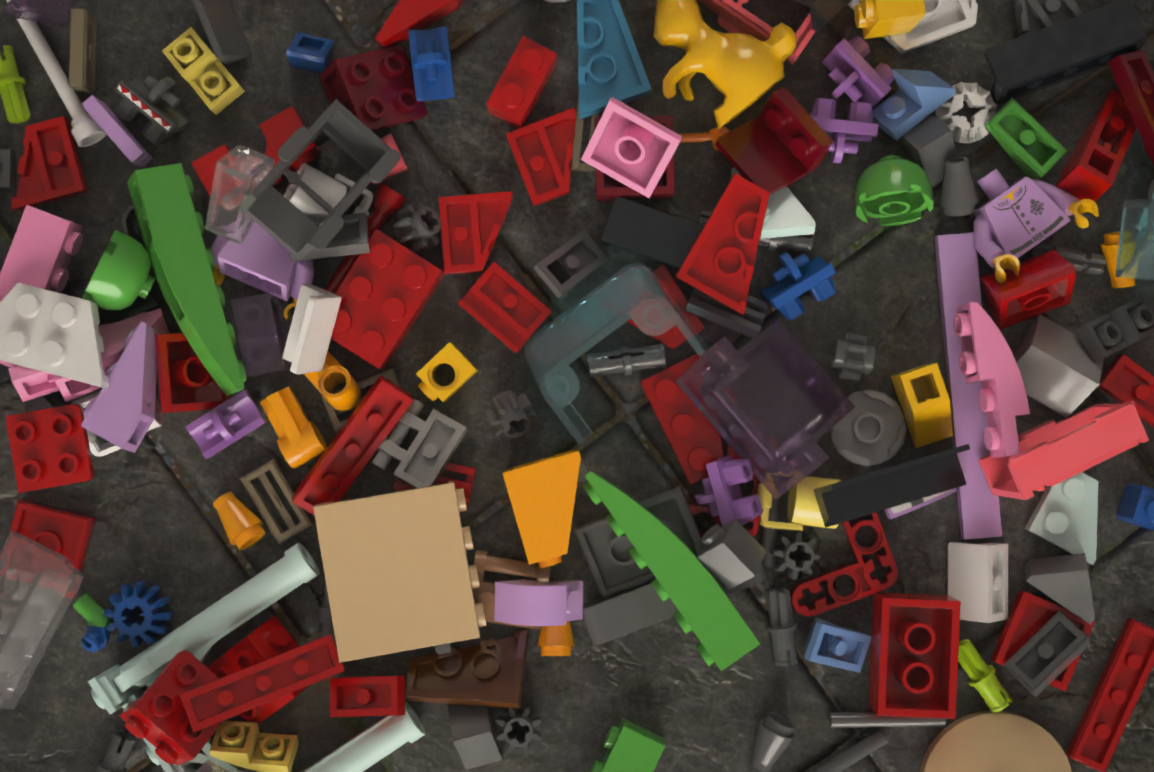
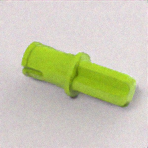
M3 45L4 52H2L4 61L0 53V95L7 120L10 123L19 124L31 118L23 89L26 81L20 77L13 47Z
M964 639L960 641L958 661L969 676L967 683L971 687L976 688L991 712L995 713L1005 709L1009 705L1008 703L1012 702V698L996 677V669L994 666L985 663L970 640Z

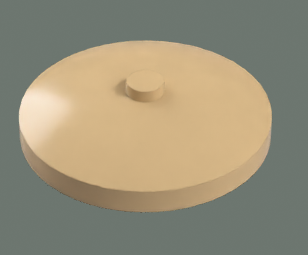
M986 710L963 716L945 727L927 749L919 772H1072L1062 747L1040 725L1022 715L1001 710L994 713Z

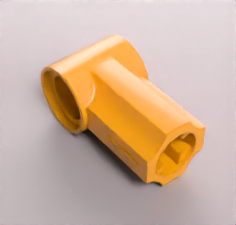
M327 351L322 371L304 374L336 410H350L360 400L361 389L348 370L329 351ZM346 383L342 391L332 394L333 389L338 384Z
M288 386L260 402L279 437L277 439L279 449L291 468L299 467L323 454L327 449V444L321 432L313 421H309L291 387Z

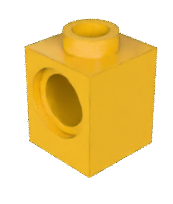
M449 342L416 373L422 380L417 386L433 402L437 398L442 402H446L479 370L453 343ZM442 364L451 365L455 371L454 381L448 386H441L435 379V371Z

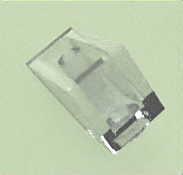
M239 144L216 161L205 226L206 230L238 244L244 241L254 220L239 207L253 189L273 169L275 159Z

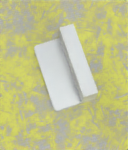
M311 284L301 285L282 359L292 362L291 372L298 375L323 370L342 299L341 296Z
M950 542L948 544V595L961 601L960 620L992 623L1008 619V543L990 542L974 544Z

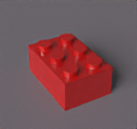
M376 229L369 239L370 253L358 256L335 293L341 296L342 299L331 339L376 368L385 370L445 274L436 266Z
M886 592L873 594L868 706L877 716L956 719L961 601L949 595Z

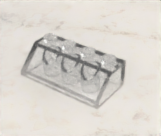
M13 531L8 535L0 551V708L15 709L22 694L26 691L37 665L44 657L46 648L56 629L62 623L63 616L74 595L78 592L84 575L67 557Z

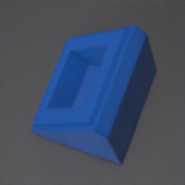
M297 33L286 53L290 67L321 74L330 65L334 41Z

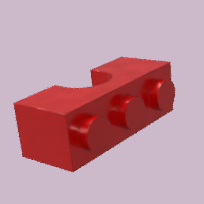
M293 106L259 124L265 135L267 148L263 157L257 162L251 164L241 163L234 150L224 144L191 163L214 204L221 208L227 206L228 209L241 205L247 198V194L251 193L281 160L278 157L280 147L299 127L307 128L300 113ZM315 140L288 168L289 170L294 168L297 171L302 164L312 165L316 161L314 156L322 152ZM280 177L273 186L280 183L282 181V177Z

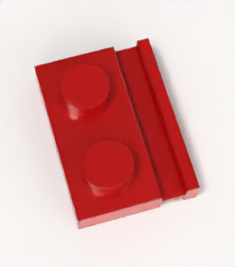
M495 262L489 266L463 299L458 302L464 310L516 354L552 313L548 307Z

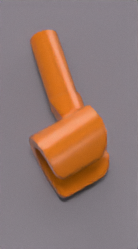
M716 127L703 133L679 134L682 136L680 143L711 141L714 152H718L720 150L715 146L718 137L730 132V130L726 127L720 129Z

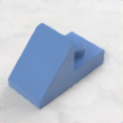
M893 69L892 72L899 90L873 110V123L879 124L878 127L897 141L955 95V88L931 71Z
M814 617L803 648V657L811 662L860 673L872 636Z

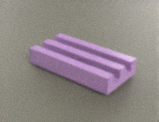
M91 95L82 103L84 105L83 108L132 163L139 167H145L154 159L103 101Z

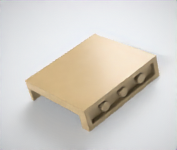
M455 481L334 503H320L313 507L339 663L480 638L479 627L486 626L483 603L475 604L473 589L479 588L480 584L476 564H468L466 550L473 549L470 526L462 527L460 512L467 511L464 489H456Z

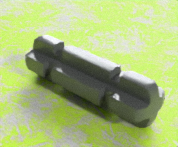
M1041 242L1030 249L1028 253V259L1054 249L1070 262L1076 271L1083 270L1084 273L1101 275L1106 264V258L1102 254L1092 252L1086 254V251L1057 245L1051 247L1050 244Z

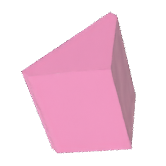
M612 97L581 160L650 198L679 147L682 136Z

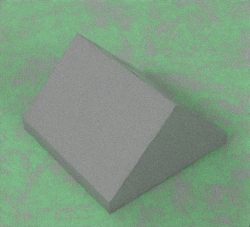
M1041 314L1036 316L1013 356L1020 370L1027 396L1066 418L1099 386L1104 359L1094 363L1080 337Z

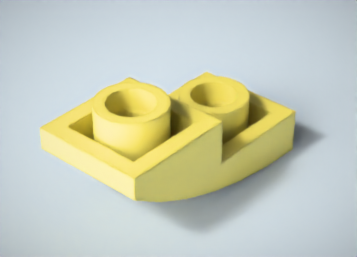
M192 27L162 50L181 76L192 86L215 115L219 114L245 92Z
M224 720L216 730L209 752L210 756L254 771L291 772L299 743L297 735L260 733L258 723Z

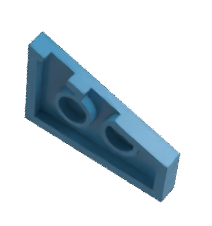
M577 0L579 118L583 119L605 111L612 97L625 104L652 94L650 83L619 0Z

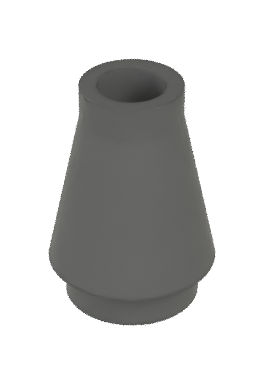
M967 157L948 158L945 160V172L939 205L943 207L944 214L948 216L972 214L975 212V204L978 203V197L969 168V159Z
M768 712L765 718L760 719L753 754L749 761L750 765L761 772H770L775 762L795 738L793 733L795 724L788 718L774 712Z

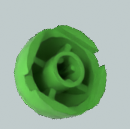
M889 155L881 158L866 168L856 183V216L868 223V217L881 218L879 220V225L881 226L903 225L921 219L923 210L928 208L929 212H931L933 209V191L929 176L920 165L910 160L902 159L900 156Z
M115 229L82 299L92 301L98 307L106 310H122L133 304L138 296L146 299L155 281V277L149 275L151 259L148 251L140 242Z

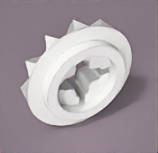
M960 82L953 85L952 87L955 88L956 94L935 110V117L951 130L955 142L973 143L979 141L989 134L985 124L996 114L998 105L994 103L990 91L978 86V83ZM963 101L967 102L969 108H980V111L971 117V123L967 122L965 116L952 115L963 108Z

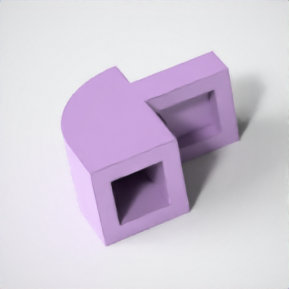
M519 579L495 582L494 621L527 626L566 625V621L583 619V581L541 582Z

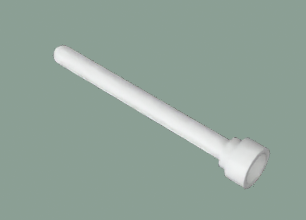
M6 0L73 119L71 122L73 127L71 133L78 146L87 147L102 140L106 133L86 112L74 89L69 86L67 76L25 1Z

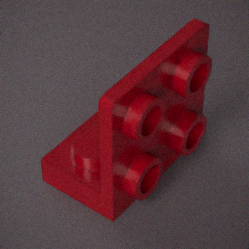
M400 45L335 59L319 75L329 104L331 105L337 99L372 132L423 119L428 114L424 101L417 102L413 73L404 50Z
M783 86L772 93L759 117L718 137L715 146L743 178L768 191L770 196L815 171L832 146L833 140Z

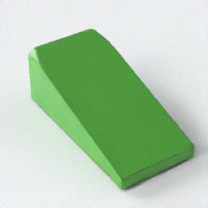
M1013 98L985 124L989 132L1021 171L1030 179L1042 178L1067 152Z

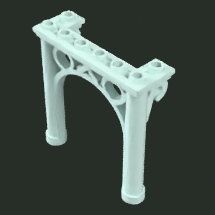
M295 544L284 552L285 556L123 665L119 666V664H116L88 681L92 687L91 695L96 704L102 709L106 708L110 715L121 707L124 709L130 702L140 698L145 693L142 688L147 686L148 689L180 651L186 650L203 663L207 653L222 637L301 584L307 583L320 574L319 569L312 556L302 544ZM405 702V715L384 716L300 772H363L408 741L410 743L417 741L426 734L425 728L414 709ZM145 738L143 739L147 744L146 752L149 758L156 765H161L165 772H198L192 763L204 764L210 770L216 765L221 769L218 772H253L210 756L209 750L213 741L212 738L207 741L194 759L178 766L175 763L169 764L163 761L155 753L156 747Z

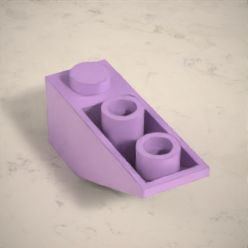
M142 321L137 328L128 334L124 343L125 350L117 363L112 364L105 374L109 377L108 389L102 388L98 397L93 398L88 403L84 411L85 419L81 424V427L133 453L136 452L155 419L157 383L155 335L159 334V331Z

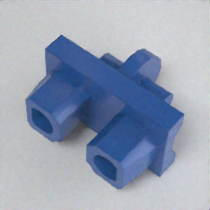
M447 26L430 30L408 31L417 102L455 98Z
M783 252L778 256L782 267L771 273L776 282L761 291L764 299L778 309L786 319L791 321L805 311L798 297L801 294L810 290L813 298L819 302L826 300L836 293L831 277L836 271L830 262L826 263L820 256L809 261L804 253L792 259L787 252Z

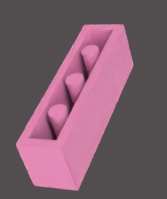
M26 205L0 272V302L17 283L57 293L61 292L68 282L69 271L67 267L72 255L74 256L78 253L82 245L83 235L81 231L83 226ZM0 361V364H3L11 368L19 366L8 362Z

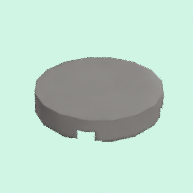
M873 390L853 392L841 399L832 411L829 422L830 439L837 452L848 461L865 466L881 464L894 457L904 444L907 431L906 421L898 403L885 393Z

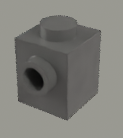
M733 519L723 526L719 524L712 526L701 539L703 545L696 558L729 591L756 575L766 550L736 519Z

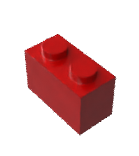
M522 36L486 103L488 112L518 129L524 127L558 65L557 54Z

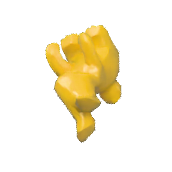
M657 0L653 37L664 47H678L686 52L683 58L670 68L663 79V94L667 99L676 95V84L679 81V89L686 101H693L694 93L691 87V80L697 72L705 74L712 84L724 95L723 103L713 111L718 129L733 121L784 78V61L792 55L797 44L796 34L791 27L781 22L771 29V35L767 41H760L748 34L722 33L711 29L703 21L696 0Z

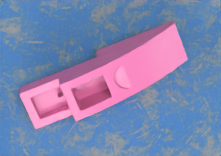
M969 302L957 307V314L954 316V330L956 335L960 337L962 352L959 354V368L961 373L965 375L966 384L981 382L982 389L979 391V404L981 410L986 415L987 427L984 430V442L986 448L990 450L991 458L1014 456L1020 453L1015 417L1030 414L1025 386L1013 353L1001 331L978 302Z
M161 308L150 312H142L134 317L111 324H103L98 327L99 334L103 338L105 353H101L104 375L112 364L118 362L125 350L124 343L128 334L137 328L141 321L159 331V334H170ZM23 366L8 369L11 381L23 402L56 391H60L65 402L101 388Z

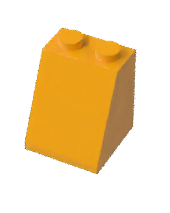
M578 448L508 468L502 473L529 565L538 562L539 568L549 567L562 562V555L568 552L581 461Z

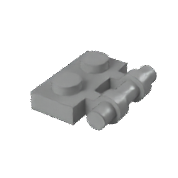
M416 399L413 400L388 437L379 445L377 449L379 451L372 464L385 471L391 459L397 460L400 464L393 473L394 477L413 488H421L435 485L467 432V428L435 409L431 411L426 421L418 418V415L424 405ZM409 430H413L418 434L408 451L399 446Z

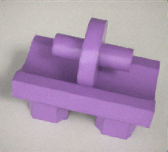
M860 36L848 42L844 38L822 63L831 71L829 76L838 85L831 93L835 99H838L845 92L853 102L858 100L862 103H871L873 107L892 89L889 85L893 81L894 75L892 69L887 64L880 63L873 69L864 60L870 49L869 45Z
M816 98L810 116L830 138H833V144L828 150L831 151L832 163H841L843 153L857 154L858 143L845 142V140L871 142L872 137L877 136L879 124L873 123L871 103L852 102L849 105L848 120L834 119L835 100Z
M243 390L185 427L198 444L204 458L209 459L267 421L248 391Z
M728 455L706 464L709 477L702 479L705 493L695 496L697 505L708 503L711 516L719 515L722 526L733 519L744 525L749 520L763 513L760 498L757 494L742 497L739 484L752 480L753 476L748 459L733 460L732 456Z

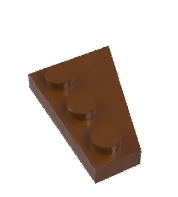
M528 630L514 632V636L494 640V638L480 641L479 645L460 650L453 648L452 652L439 655L438 653L410 659L405 688L406 700L413 702L521 708L529 642Z

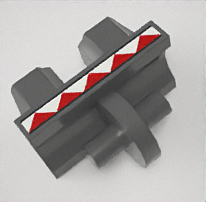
M148 76L144 82L139 78H135L129 83L120 80L114 89L121 95L114 112L130 123L136 122L142 113L148 117L150 121L142 133L154 145L165 144L174 133L185 131L191 123L188 118L176 109L180 99L173 94L176 82L171 77L167 76L159 82L152 76Z

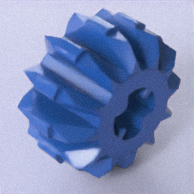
M140 580L136 582L134 588L129 583L120 586L121 594L114 593L110 595L109 601L114 607L105 609L103 614L114 618V622L107 625L106 630L113 631L118 628L120 632L117 636V642L122 643L130 638L132 647L140 646L143 640L150 645L157 641L156 634L163 635L167 632L168 627L163 621L172 618L173 613L162 608V606L170 602L168 596L161 599L157 598L160 586L154 585L147 591L145 581ZM138 606L143 610L140 616H144V619L140 621L134 618L137 612H133V609Z

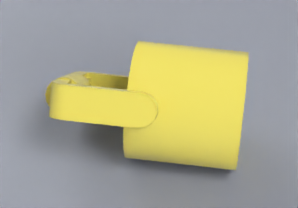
M774 465L767 467L763 471L762 483L758 484L757 492L763 509V513L759 515L760 525L765 528L803 531V525L836 529L838 524L829 527L824 526L814 489L841 482V480L807 476V469ZM772 473L793 475L787 501L788 523L768 521L769 509L772 508Z

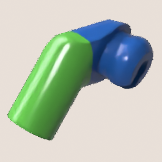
M85 593L74 603L73 608L88 621L86 634L81 639L83 648L89 652H96L106 647L110 640V631L106 629L107 625L111 623V617L105 616L103 614L104 609L88 593Z

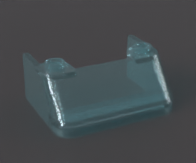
M631 263L621 268L531 336L525 345V357L542 396L579 445L585 442L593 432L571 404L579 394L580 381L569 364L629 319H632L643 333L651 336L661 335L676 325L699 357L709 349L652 270L644 264Z

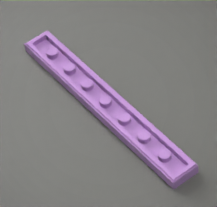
M974 232L937 235L934 239L947 387L951 407L953 448L966 444L970 446V450L957 453L967 484L956 488L961 539L1002 536L999 496L992 495L978 462L979 459L991 454L984 442V430L987 427L986 415L981 410L979 404V391L982 389L981 382L966 384L965 375L961 373L959 368V354L962 352L961 340L954 330V316L957 314V307L969 302H978L982 307Z

